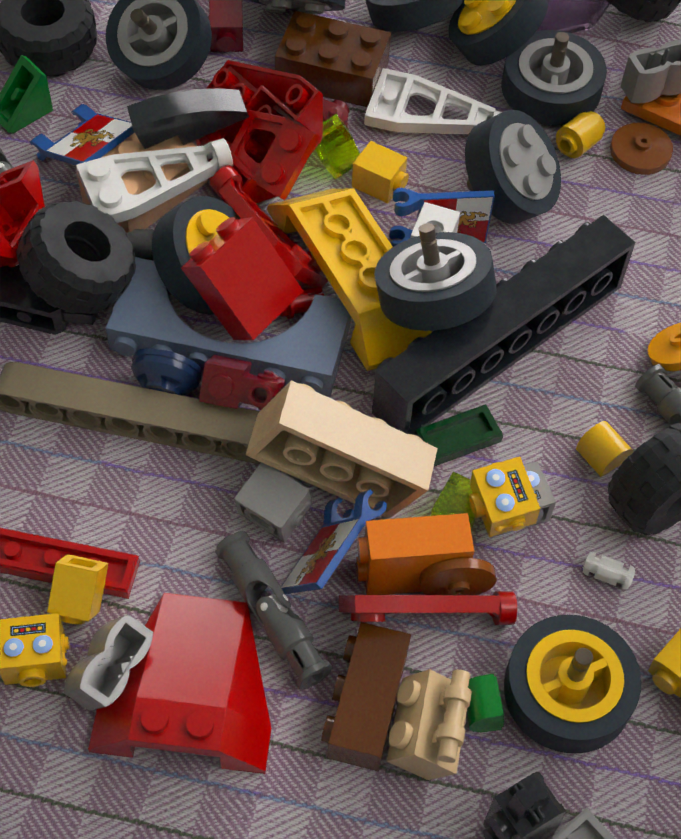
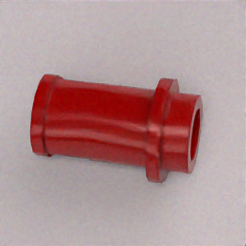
M321 286L303 290L279 316H286L288 319H292L294 314L307 312L315 294L324 296Z

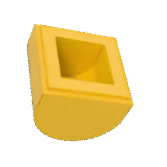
M602 421L590 428L581 437L576 447V450L600 477L620 466L633 453V449L607 421Z

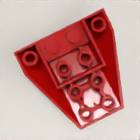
M227 60L222 68L216 72L213 80L206 88L239 90L246 109L286 117L314 132L320 138L313 151L322 141L323 94L300 75ZM239 121L220 129L218 133L230 143H233L243 122ZM263 130L253 131L245 146L247 154L255 162L261 163L274 141L275 135L272 132ZM206 136L195 140L197 146H204L211 142ZM233 164L232 167L242 176V190L255 203L277 197L256 185L257 181L242 168L239 170ZM220 197L226 204H228L223 197Z

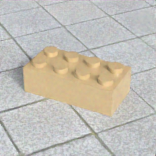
M291 380L257 414L246 456L354 504L359 493L371 489L373 494L368 499L369 507L374 509L376 503L384 501L387 503V508L381 516L390 519L429 490L438 448L423 442L416 435L406 434L389 426L382 419L369 417L352 409L345 402L335 401L315 392L312 387L306 384L296 383Z

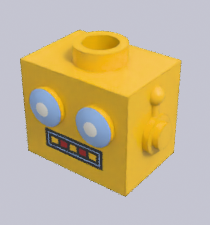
M520 456L472 470L470 482L472 494H469L470 506L475 518L482 517L489 537L512 530L518 531L526 526L537 523L541 508Z
M59 613L0 619V676L5 685L20 684L26 687H36L43 685L46 680L66 678L67 659L65 658V653L70 649L69 636L66 637Z

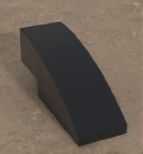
M214 88L178 91L148 98L127 106L133 130L144 149L177 135L182 144L185 145L249 117L240 91L233 89Z

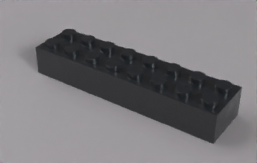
M604 214L592 223L586 222L582 224L573 236L565 241L560 240L556 242L547 254L538 260L532 259L528 261L521 271L512 278H504L496 284V295L493 302L482 314L459 326L434 330L424 338L418 337L408 345L404 352L395 358L389 357L377 367L375 373L372 414L397 430L415 435L416 429L433 423L620 289L636 242Z

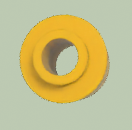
M593 111L579 113L556 133V143L560 152L570 158H579L602 139L605 132L604 120Z

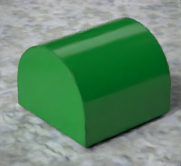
M487 674L469 679L468 688L472 691L470 706L467 707L469 729L473 732L502 730V727H504V713L497 677L494 674Z

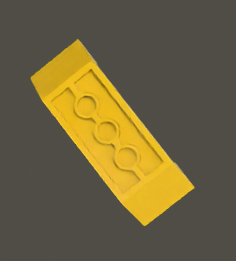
M354 188L328 189L268 204L267 211L274 222L286 234L296 231L299 233L355 322L350 344L367 371L377 369L385 359L389 357L395 358L404 352L414 339L418 337L424 338L432 332L401 327L391 322L382 312L374 274L378 261L393 246Z

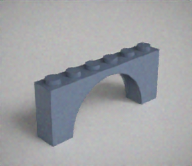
M135 257V273L127 289L116 301L106 326L110 350L124 356H132L137 350L145 348L167 350L193 360L202 368L203 372L205 362L213 355L252 362L250 374L257 376L258 373H264L265 370L273 371L279 377L285 379L284 387L292 380L296 383L306 384L312 387L315 392L331 397L351 325V316L340 299L315 294L313 302L304 316L291 328L272 338L242 344L221 342L205 337L188 327L171 306L169 301L170 292L162 282L154 261Z

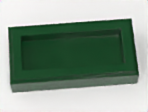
M486 404L418 428L415 432V435L420 437L423 442L438 448L434 467L500 443L503 439V433Z

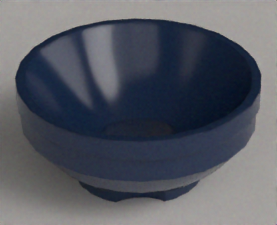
M145 348L137 350L132 358L131 370L142 388L183 396L194 391L202 379L203 370L196 362L171 351Z

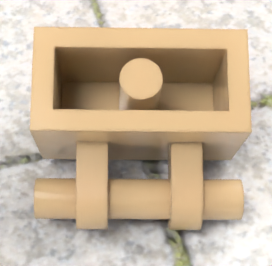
M429 669L402 678V683L397 692L398 704L394 725L389 733L390 745L386 762L426 780L457 773L460 749L464 743L466 731L464 725L467 707L470 706L472 695L471 689L468 688L469 672L458 669L453 670L452 678L449 679Z

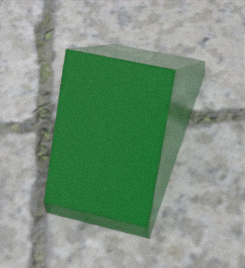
M23 55L20 56L0 92V125L8 133L13 134L53 111L47 76L29 58Z

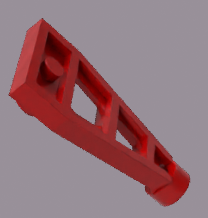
M247 109L249 117L241 120L243 124L233 143L226 140L231 151L233 164L239 170L242 168L257 181L256 185L286 200L320 136L286 117ZM255 130L272 132L275 135V139L261 163L255 162L245 150V146ZM218 131L206 135L211 142L224 138Z
M231 165L219 169L212 177L210 186L220 197L226 200L241 219L254 218L296 280L312 287L321 286L323 288L328 279L311 252H306L297 245L242 190V176Z
M495 591L493 595H339V612L351 613V621L385 622V613H487L492 616L495 625H514L518 610L516 595L513 591Z

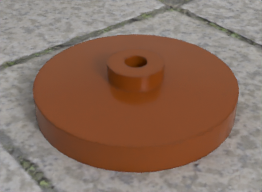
M630 123L620 127L614 133L610 144V153L614 161L623 169L635 174L649 175L666 168L673 154V144L669 136L654 125Z
M456 558L441 561L424 569L419 577L420 588L425 595H480L494 587L497 582L495 567L485 560L476 558Z

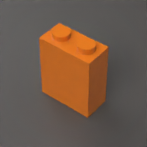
M468 513L366 521L364 537L357 538V581H365L366 595L422 592L419 577L424 569L449 559L473 558L474 546Z

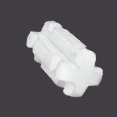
M596 552L588 554L583 566V573L588 576L589 572L595 574V579L614 586L617 583L623 584L622 589H628L631 586L635 575V568L630 565L629 569L623 567V562L604 555L601 558L595 557Z

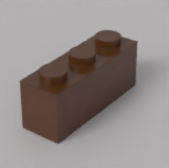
M360 622L357 637L348 636L343 656L344 661L350 662L347 675L338 674L332 700L338 701L339 705L335 717L327 715L321 737L322 742L328 743L327 759L379 772L397 699V692L400 687L409 650L411 634Z

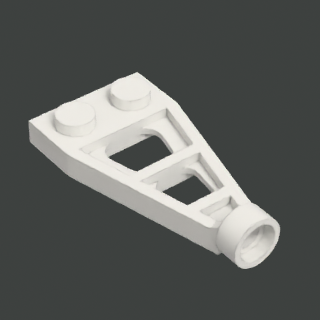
M383 68L366 110L364 125L405 133L469 134L477 124L502 112L495 111L496 108L417 75ZM413 95L422 96L436 104L434 113L427 116L409 115L405 110L410 97ZM451 105L468 112L467 120L443 119L442 115L445 106Z
M223 138L209 142L204 146L108 155L77 164L76 168L90 204L105 214L108 213L114 218L116 223L136 218L209 179L222 167L227 165L233 166V159L229 145ZM187 163L190 172L177 179L166 180L161 169L163 165ZM146 170L153 174L156 180L155 185L137 195L128 193L121 178L123 174L131 171Z

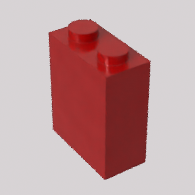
M231 217L216 228L218 234L213 239L199 244L190 252L191 259L181 269L233 340H254L303 292V289L254 218L236 219Z

